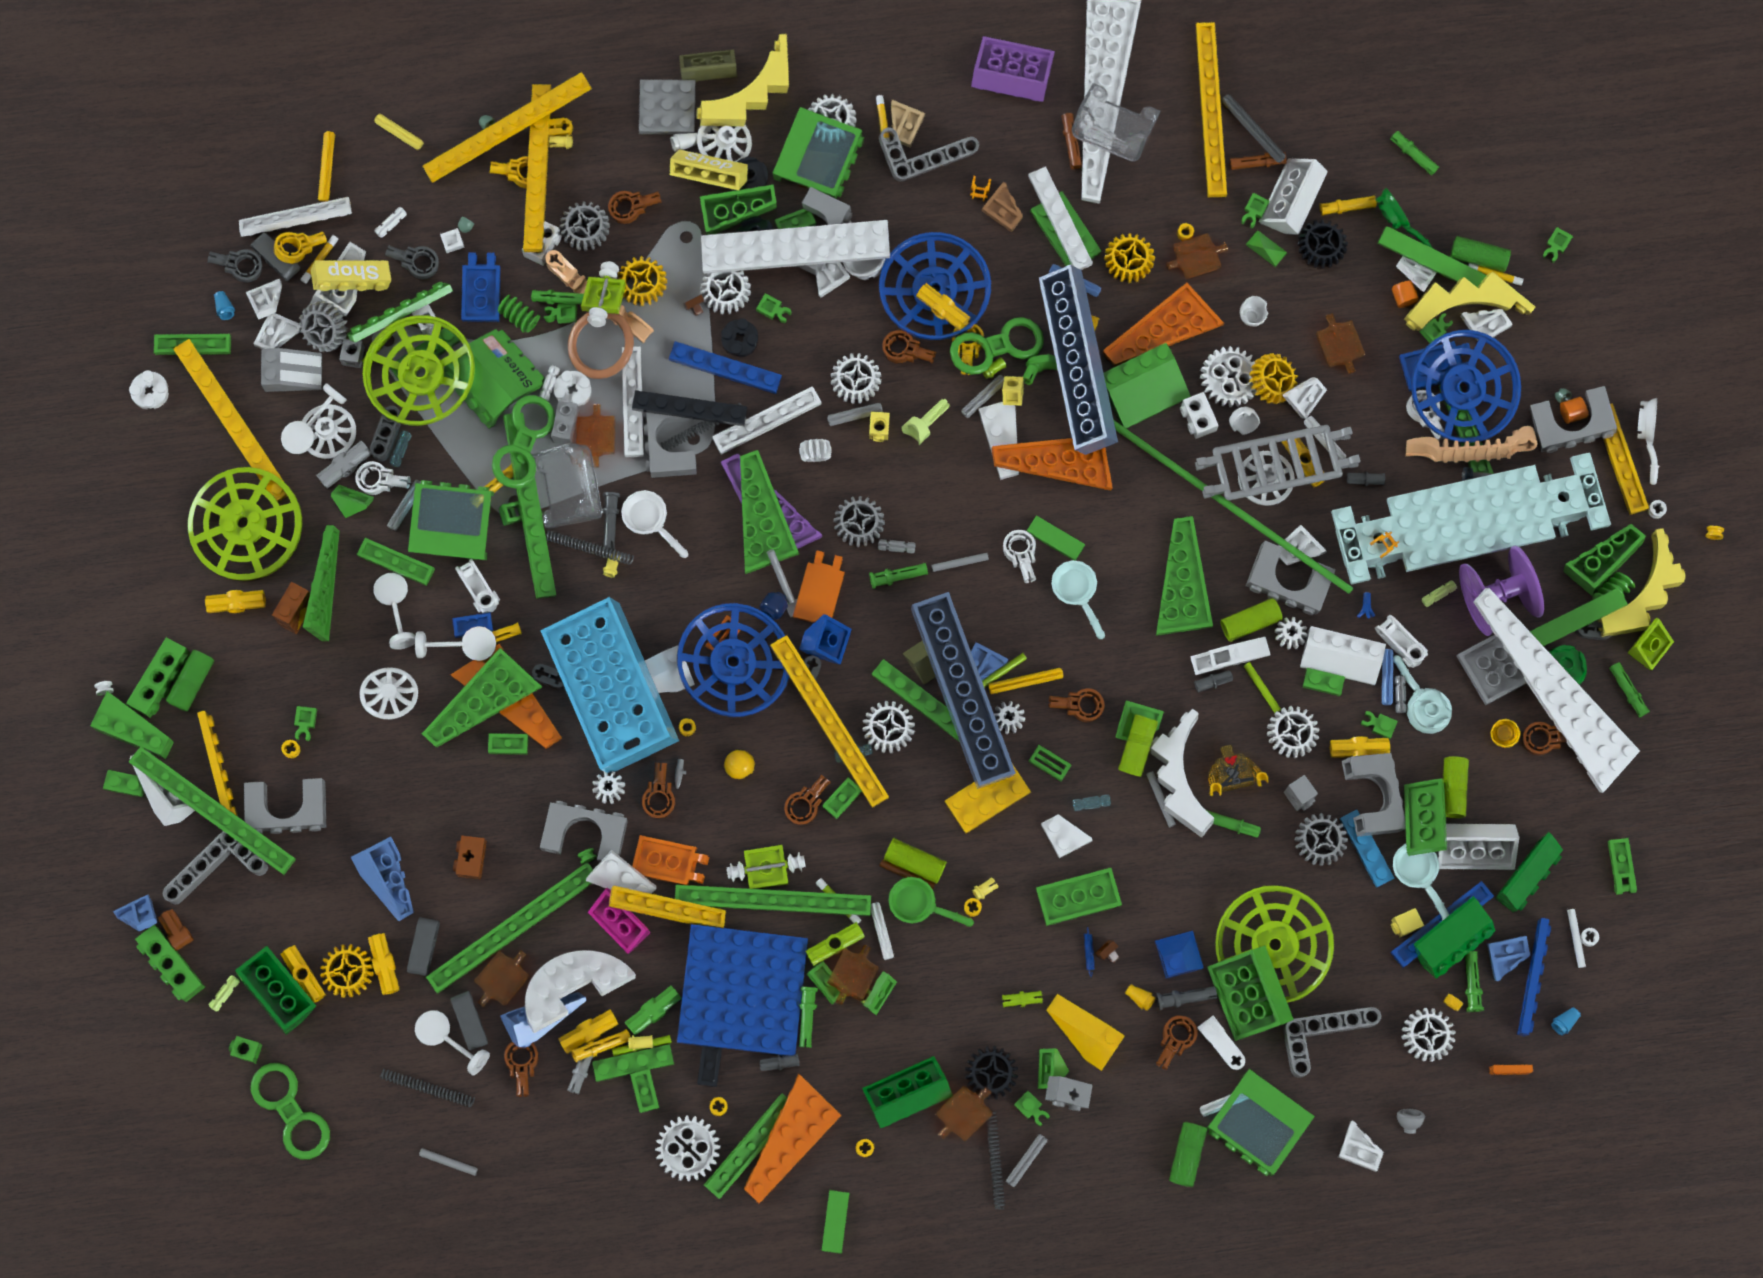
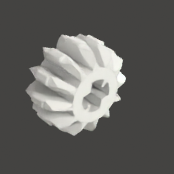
M810 439L800 443L799 451L803 461L820 462L831 458L832 452L828 440Z
M1287 617L1284 618V623L1279 622L1277 624L1279 628L1275 629V633L1279 634L1275 639L1282 640L1280 643L1281 647L1287 644L1288 650H1290L1292 645L1295 649L1299 647V644L1303 645L1305 643L1304 638L1308 636L1304 632L1307 627L1300 626L1302 620L1296 623L1295 617H1292L1291 622ZM1289 630H1292V631H1293V633H1292V634H1294L1293 636H1289V634H1290V633H1288Z
M1009 701L1008 706H1006L1005 702H1002V708L998 706L995 708L997 713H994V716L997 719V724H1000V731L1003 728L1006 729L1005 734L1009 733V729L1016 733V727L1019 729L1023 727L1020 722H1025V717L1021 716L1024 714V710L1017 711L1020 705L1016 704L1015 707H1012V701ZM1006 714L1013 716L1012 721L1005 719Z
M614 771L611 772L610 776H608L607 772H604L605 777L603 778L598 774L597 778L599 781H593V785L596 787L592 789L593 793H598L596 799L602 798V803L604 804L607 802V799L613 804L614 797L618 801L621 800L618 793H625L621 789L625 786V782H620L622 777L619 775L615 778ZM609 784L610 786L612 784L613 789L605 791V785Z

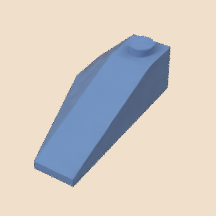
M392 837L351 857L359 875L398 921L414 913L409 891L404 885L405 873L404 871L401 872L399 861H401V856Z
M579 992L566 995L560 999L567 1008L568 1015L587 1001L586 997ZM525 1007L500 1015L512 1042L518 1047L530 1046L532 1042L540 1039L567 1017L565 1016L533 1033L527 1021Z

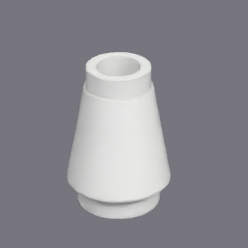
M675 134L671 137L673 150H686L696 145L698 134Z

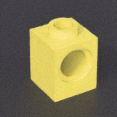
M1004 376L1002 389L1003 405H1022L1024 393L1023 377Z
M871 412L869 439H873L875 442L888 440L890 413ZM876 425H882L884 426V429L881 431H877L874 427Z
M1416 908L1391 920L1392 930L1400 938L1424 926Z

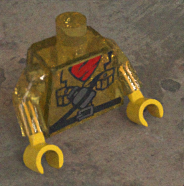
M1232 745L1221 747L1223 758L1215 761L1208 775L1210 796H1213L1214 791H1217L1219 796H1221V792L1252 786L1256 780L1258 786H1262V780L1269 783L1268 775L1262 772L1249 757H1245L1243 753L1234 755Z

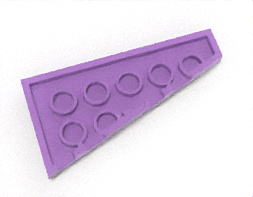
M736 454L721 461V465L742 504L740 455ZM774 490L797 549L822 538V534L815 530L789 502Z

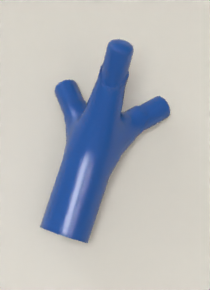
M1369 592L1363 593V606L1357 615L1358 618L1366 613L1367 618H1370V615L1372 617L1375 616L1371 608V593Z

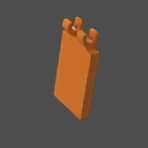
M816 551L814 563L808 562L793 618L815 623L823 614L833 618L845 572L840 571L843 557L835 555L833 566L822 563L824 552Z
M640 835L632 867L647 878L680 885H689V881L703 884L704 874L694 872L697 863L708 865L709 857L708 855L696 853L697 848Z

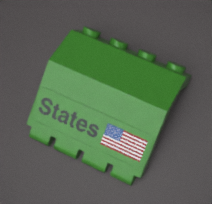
M496 329L469 343L474 355L475 373L472 387L464 400L468 407L476 413L480 421L489 429L495 426L499 416L511 404L540 389L545 381V377L538 369L532 371L535 366L526 356L521 357L523 352L514 342L509 344L511 341L510 337L503 330L498 332ZM466 353L458 358L460 367L458 381L468 383L470 363ZM453 362L445 366L444 377L453 379ZM455 388L456 393L462 396L465 390Z

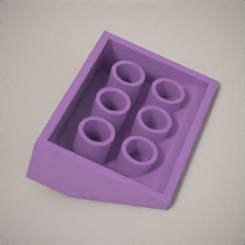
M983 36L971 87L1043 102L1055 51Z

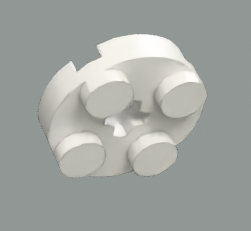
M144 371L134 378L129 387L132 400L142 409L159 408L168 399V384L156 372ZM147 387H153L152 390H153L154 392H153L152 394H151V393H148V394L146 395V394H145V392H146L145 389H146Z
M564 371L556 379L553 388L558 402L561 400L577 403L578 407L585 405L592 393L589 379L578 371ZM575 386L578 391L570 394L568 388Z

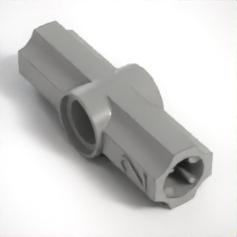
M360 441L346 453L342 452L334 457L332 463L316 476L328 489L342 477L351 475L356 470L357 465L372 454L368 447Z

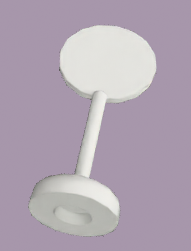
M326 383L323 386V390L329 397L309 422L294 421L284 428L281 442L286 451L292 454H302L309 450L314 442V433L311 425L333 399L340 404H344L347 399Z
M386 573L376 580L374 595L380 603L392 605L398 634L390 638V647L392 649H405L415 644V635L410 632H403L397 604L406 597L408 585L401 575Z
M480 626L468 630L461 642H427L426 634L423 631H417L415 651L417 658H423L426 656L427 647L462 646L467 657L472 660L482 661L494 653L496 639L490 630Z
M439 1011L423 1013L415 1024L417 1038L422 1043L430 1046L438 1045L445 1040L471 1059L467 1070L471 1075H476L487 1063L490 1053L486 1050H480L475 1055H472L448 1037L450 1023L443 1013Z

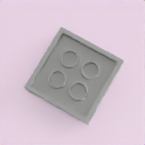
M640 80L639 134L695 133V80Z
M1495 635L1457 654L1459 662L1485 706L1527 684L1524 675L1515 666L1510 654L1503 648L1504 645L1499 637Z

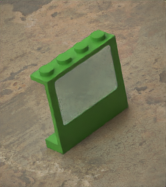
M800 107L773 171V179L781 181L784 178L808 188L812 187L835 199L841 197L844 190L843 182L848 180L851 172L849 170L850 165L855 163L858 155L856 153L857 148H861L864 141L862 130Z
M421 480V484L415 483L408 552L487 560V553L485 552L491 496H494V492L489 491V487L478 486V490L470 489V485L459 484V488L451 487V483L440 482V486L432 485V481Z
M1249 1069L1213 1121L1207 1126L1211 1137L1219 1140V1138L1226 1143L1224 1146L1230 1151H1237L1242 1154L1241 1158L1245 1162L1257 1165V1170L1265 1176H1268V1174L1273 1176L1315 1116Z

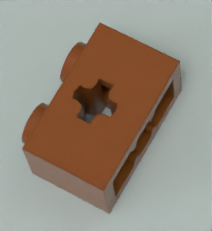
M461 836V841H457L456 852H459L458 860H454L453 871L456 872L457 877L481 880L487 843L485 838ZM469 853H471L474 858H470L468 862L465 857H468Z

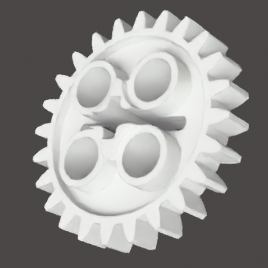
M1231 346L1227 351L1224 347L1220 349V352L1215 350L1213 352L1214 356L1210 354L1207 357L1208 360L1203 362L1206 367H1202L1200 370L1204 373L1200 378L1205 380L1201 383V386H1207L1204 393L1210 392L1209 399L1215 397V403L1221 400L1222 406L1227 402L1230 408L1234 405V402L1237 407L1241 405V401L1246 404L1248 399L1251 400L1254 397L1253 394L1257 392L1256 389H1251L1253 383L1249 382L1252 378L1249 373L1253 371L1251 366L1255 364V361H1250L1252 355L1246 357V351H1243L1241 354L1238 347L1233 351ZM1230 361L1235 362L1237 364V368H1233L1230 365ZM1214 370L1220 371L1222 376H1216ZM1239 378H1245L1247 384L1241 383ZM1224 386L1230 387L1231 393L1226 392Z
M686 1116L683 1122L678 1117L677 1124L671 1120L672 1127L664 1126L667 1132H660L659 1134L663 1139L656 1140L661 1145V1147L655 1148L656 1151L661 1152L657 1159H663L660 1166L667 1165L665 1172L668 1173L672 1170V1178L679 1174L680 1181H682L684 1176H686L688 1181H690L691 1176L698 1180L699 1173L705 1177L704 1170L712 1171L709 1165H716L717 1163L713 1158L720 1156L715 1152V1150L720 1149V1146L715 1145L719 1138L712 1137L716 1131L709 1132L708 1130L711 1125L708 1124L704 1127V1119L697 1123L696 1116H694L692 1121ZM685 1129L693 1131L691 1139L686 1140L682 1137ZM675 1136H678L688 1146L692 1144L691 1149L701 1158V1161H698L688 1151L684 1153V1147L675 1139ZM699 1143L707 1144L708 1148L705 1153L697 1152L696 1148ZM671 1144L679 1145L678 1153L670 1154L668 1151ZM687 1157L694 1160L691 1168L683 1166V1161Z

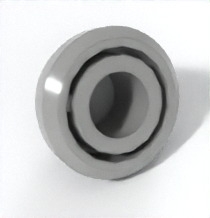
M1402 1109L1397 1112L1398 1122L1404 1128L1405 1133H1416V1129L1424 1122L1425 1115L1419 1110Z

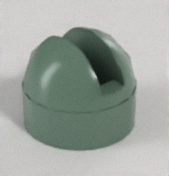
M483 115L479 119V125L482 129H486L495 123V119L488 115Z
M461 217L458 222V228L464 233L469 232L474 226V223L465 217Z
M1560 388L1559 392L1555 393V399L1559 403L1570 400L1572 397V393L1565 388Z

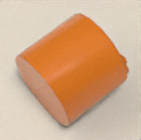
M1411 280L1395 284L1391 289L1399 308L1413 305L1419 301L1414 283Z
M1582 397L1560 403L1561 415L1567 424L1585 419L1589 415Z

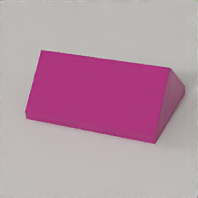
M606 888L588 913L629 954L650 934V931L631 911L610 907L611 890Z

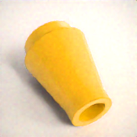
M1132 984L1125 992L1141 1010L1145 1009L1148 1011L1156 999L1152 996L1153 993Z

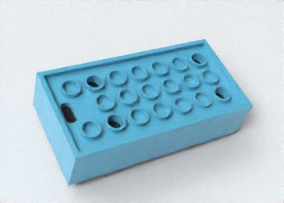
M608 597L540 630L600 770L611 774L612 771L616 772L679 741L620 603Z

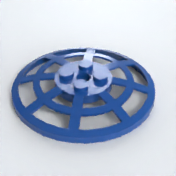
M929 232L908 238L892 250L890 258L885 260L881 270L879 293L885 312L900 329L918 338L944 340L961 335L979 321L989 303L991 278L985 260L971 244L951 234ZM927 241L928 252L917 255L908 262L900 255L908 247ZM935 241L950 242L964 250L958 258L947 253L935 252ZM969 255L980 266L984 280L973 282L970 271L963 264ZM936 258L948 260L953 264L948 270L936 267ZM928 259V268L918 272L913 267L917 262ZM895 260L902 267L897 277L896 288L885 287L887 272ZM958 269H961L965 275L967 283L957 284L953 275ZM907 272L915 278L913 288H901L903 278ZM926 283L930 286H939V293L947 295L953 301L956 298L957 292L968 291L967 300L963 307L956 301L954 303L955 306L970 317L971 322L960 331L943 335L942 325H947L949 322L945 319L941 320L934 313V321L918 317L917 314L923 308L931 311V308L918 299L916 294ZM985 288L983 304L978 314L975 315L968 311L973 299L974 290ZM885 295L897 296L900 307L907 314L900 321L891 312ZM902 296H914L917 304L912 310H909ZM911 320H914L923 325L934 326L935 335L920 334L910 330L906 325Z
M1457 330L1436 338L1420 354L1412 374V398L1421 419L1436 434L1459 443H1465L1466 441H1469V443L1480 442L1498 434L1514 417L1521 397V379L1517 364L1512 355L1498 340L1479 331ZM1465 336L1476 338L1478 341L1474 350L1469 348H1456L1452 350L1449 339ZM1442 342L1445 353L1440 355L1430 368L1422 365L1421 363L1427 353ZM1485 343L1495 348L1504 358L1507 365L1496 369L1491 360L1481 353ZM1467 354L1471 356L1467 365L1457 366L1454 355ZM1447 358L1450 369L1444 375L1436 372L1435 370L1438 365ZM1480 359L1485 363L1490 372L1482 375L1475 368L1477 360ZM1418 371L1427 376L1425 386L1427 399L1422 402L1418 401L1416 392ZM1508 372L1511 373L1513 383L1511 402L1500 399L1502 389L1500 376ZM1432 379L1441 383V393L1432 396L1431 392ZM1494 379L1495 383L1494 396L1486 394V381ZM1461 382L1467 385L1465 393L1459 388ZM1445 400L1451 407L1449 415L1446 416L1436 406V403ZM1482 401L1490 403L1491 405L1488 410L1479 417L1475 407ZM1431 406L1436 415L1446 422L1444 432L1436 428L1427 419L1422 409ZM1497 406L1507 409L1508 411L1502 421L1488 432L1483 421L1493 414ZM1458 410H1468L1472 420H1455ZM1454 425L1460 427L1475 425L1480 435L1462 438L1452 436L1451 433Z
M728 603L703 611L688 624L678 644L677 669L684 688L699 705L722 716L744 717L766 709L781 695L787 685L789 675L780 661H772V654L765 638L774 632L779 640L785 636L783 631L767 614L748 605ZM731 611L730 623L719 624L708 629L702 621L712 614ZM739 612L757 617L767 627L758 633L753 628L738 623ZM697 626L703 635L696 644L694 654L683 653L685 641L691 630ZM730 629L729 639L720 643L713 635L720 630ZM738 630L747 632L754 639L748 644L737 639ZM706 640L714 648L710 657L699 656L701 647ZM759 644L764 650L766 661L756 660L753 649ZM728 658H736L738 665L735 667L730 666ZM682 661L693 663L695 675L701 684L694 691L690 688L685 678ZM699 664L710 665L713 675L706 681L700 672ZM755 668L766 669L759 685L751 678ZM772 669H784L780 685L775 693L770 696L763 688L769 681ZM718 680L727 684V695L717 692L711 686ZM745 682L752 689V691L746 694L735 696V685ZM707 691L716 698L726 700L728 711L719 710L708 705L699 696ZM756 694L765 701L762 705L751 710L735 711V701L747 700Z

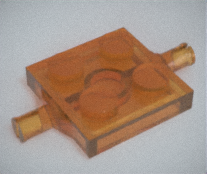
M1208 233L1173 244L1176 260L1166 262L1168 270L1179 267L1183 271L1185 278L1189 279L1220 269L1221 262L1218 254L1228 251V246L1226 243L1215 246Z
M1333 313L1328 314L1325 317L1329 326L1324 330L1316 332L1329 368L1345 364L1348 374L1354 373L1356 370L1352 361L1364 357L1365 352L1351 320L1345 323H1336Z
M593 404V415L577 417L576 454L591 456V467L593 468L595 466L596 468L599 467V456L615 454L616 418L615 416L600 415V404Z
M863 945L859 954L844 949L827 981V984L840 991L836 999L837 1003L840 1001V1005L844 1004L847 996L862 1002L879 969L878 966L866 958L871 950L869 946L866 949L867 945Z
M499 950L477 976L474 982L482 987L485 992L478 1001L480 1005L484 1007L492 998L505 1006L530 977L520 965L521 961L527 956L522 950L514 959L507 957Z
M964 1085L936 1112V1115L946 1125L938 1132V1135L944 1139L952 1131L966 1141L993 1115V1112L983 1101L991 1094V1091L985 1087L977 1095Z

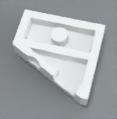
M1402 256L1396 266L1423 292L1436 274V272Z
M840 262L826 263L823 271H819L818 275H816L820 298L850 279V275Z
M280 279L246 292L258 319L276 312L282 289Z
M1502 309L1478 311V313L1464 312L1460 316L1469 330L1479 331L1491 337L1497 336L1513 325Z
M276 313L267 316L254 342V346L260 349L279 348L298 334L302 327L298 325L299 323Z
M1311 377L1284 393L1283 397L1301 418L1307 419L1327 389L1318 378Z
M1302 525L1285 539L1310 558L1327 552ZM1284 548L1282 549L1279 558L1286 565L1301 561Z
M1059 814L1041 823L1059 858L1093 841L1090 836Z
M1351 1121L1338 1158L1376 1172L1383 1151L1371 1141L1367 1134H1364L1358 1128L1354 1121Z

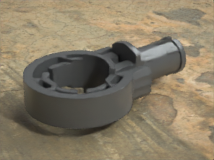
M391 245L387 247L388 250H386L385 256L401 261V267L408 269L409 273L417 279L431 278L438 270V256L429 247L419 246L413 248L408 246L407 250H401ZM419 256L430 257L431 266L426 269V274H423V270L418 269L414 264V261Z
M252 250L230 251L227 255L212 251L209 253L208 263L224 266L225 272L232 274L240 282L249 283L255 281L261 275V259ZM243 259H253L255 264L253 271L249 273L250 277L247 276V273H242L237 268L239 262Z

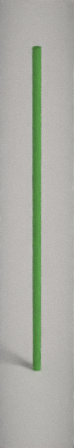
M1114 420L1115 430L1201 491L1204 490V486H1207ZM1220 494L1211 497L1348 594L1351 593L1353 590L1352 586L1235 504L1226 500L1225 497Z

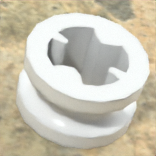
M1661 500L1653 501L1649 505V516L1654 519L1661 518L1667 511L1666 504ZM1656 506H1659V510H1661L1658 514L1655 513L1656 510L1653 509Z
M102 681L94 685L97 689L96 695H105L107 691L113 693L114 690L111 688L112 682Z
M1593 928L1585 929L1580 936L1581 942L1588 947L1594 946L1599 940L1598 931ZM1587 932H1589V935L1591 933L1594 935V937L1592 938L1593 942H1591V940L1587 941L1585 939L1587 937Z

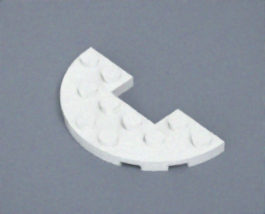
M583 950L555 957L535 973L527 988L525 1009L529 1026L533 1033H536L567 1016L568 1010L560 999L592 982L601 996H604L635 979L636 974L621 960L602 952Z

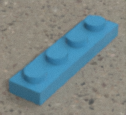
M1355 810L1339 820L1343 824V828L1346 830L1350 841L1377 888L1393 880L1394 876L1372 836L1357 837L1353 818L1360 814L1358 810Z

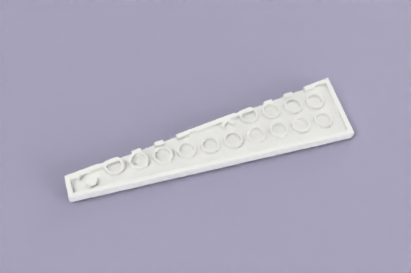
M1087 0L1081 200L1100 204L1141 0Z
M1485 588L1473 601L1487 624L1491 626L1495 636L1499 637L1503 643V648L1510 654L1514 660L1513 663L1520 669L1525 681L1551 720L1554 721L1559 732H1562L1566 738L1568 746L1578 756L1576 758L1583 764L1598 791L1603 793L1640 750L1490 588Z

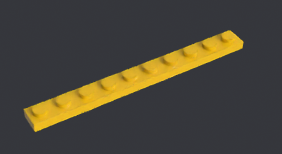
M1196 23L1208 197H1226L1227 187L1215 23Z
M581 72L423 165V168L433 183L592 88Z
M532 85L531 102L552 90L551 85ZM550 114L530 125L524 252H543Z
M190 339L173 348L250 466L268 471L283 481ZM256 474L261 481L263 475ZM270 480L266 490L275 497L277 502L287 497L285 491L276 482Z
M786 635L772 643L770 647L871 807L873 808L888 799L889 796L789 637Z

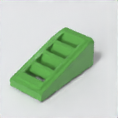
M518 501L502 504L499 507L504 526L522 521ZM515 507H517L519 516H516Z

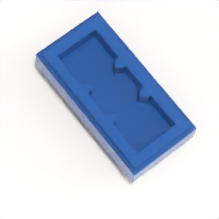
M490 612L452 618L455 638L463 637L468 630L478 626L485 627L493 632Z

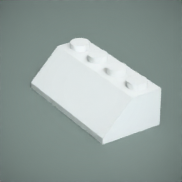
M1288 159L1269 198L1270 203L1259 222L1284 234H1299L1328 171L1316 159Z
M1313 626L1309 628L1300 668H1311L1344 676L1345 679L1375 686L1386 644Z
M1446 824L1447 850L1436 852L1439 860V869L1515 870L1519 835L1515 824Z

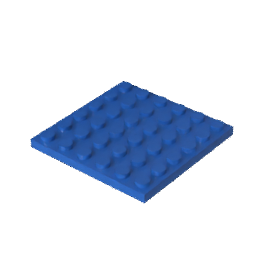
M691 924L677 1043L785 1056L795 1055L800 1016L799 1004L802 998L800 987H803L806 961L805 951L807 950L808 938Z

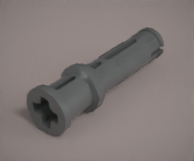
M604 492L605 502L602 509L605 515L603 547H606V549L609 547V549L614 551L616 515L619 513L617 508L620 494Z
M1215 986L1184 992L1172 990V993H1156L1157 1007L1160 1011L1166 1007L1174 1006L1178 1008L1181 1004L1217 999V992Z

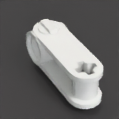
M469 559V562L465 565L456 567L458 575L475 601L473 604L478 613L493 612L497 605H499L498 601L500 599L495 590L491 591L474 561ZM484 599H491L488 605L482 604Z
M1389 615L1383 624L1375 627L1377 633L1402 658V661L1408 667L1414 668L1420 665L1428 655V650L1392 615ZM1410 652H1417L1419 658H1413Z
M1213 1015L1198 1026L1201 1033L1209 1043L1211 1042L1232 1069L1239 1070L1244 1066L1245 1057ZM1235 1055L1242 1058L1240 1059L1241 1064L1239 1066L1231 1064L1233 1061L1232 1056Z

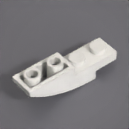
M1266 637L1209 650L1208 652L1190 657L1195 675L1270 656Z

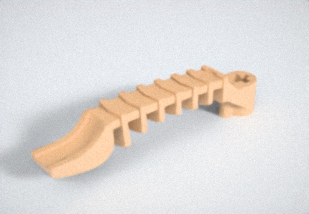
M549 251L545 257L548 269L558 276L567 287L569 286L574 293H584L587 284L586 277L584 275L580 276L577 269L559 251ZM621 305L619 314L631 326L633 336L644 343L649 335L654 332V329L631 311L627 313L625 307Z
M1524 426L1519 430L1513 431L1512 436L1506 437L1505 443L1501 444L1500 439H1496L1495 444L1492 445L1490 440H1486L1485 445H1480V442L1476 441L1474 446H1469V441H1466L1464 446L1459 447L1458 441H1454L1453 447H1449L1448 439H1444L1442 447H1439L1440 444L1436 438L1420 437L1407 440L1406 456H1424L1435 462L1443 461L1444 463H1447V461L1458 463V461L1469 462L1471 460L1479 462L1480 460L1490 461V459H1511V456L1516 452L1534 450L1537 447L1535 430L1531 426Z

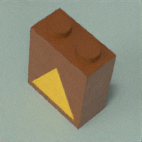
M293 582L290 583L272 614L281 627L297 635L304 623L310 592Z

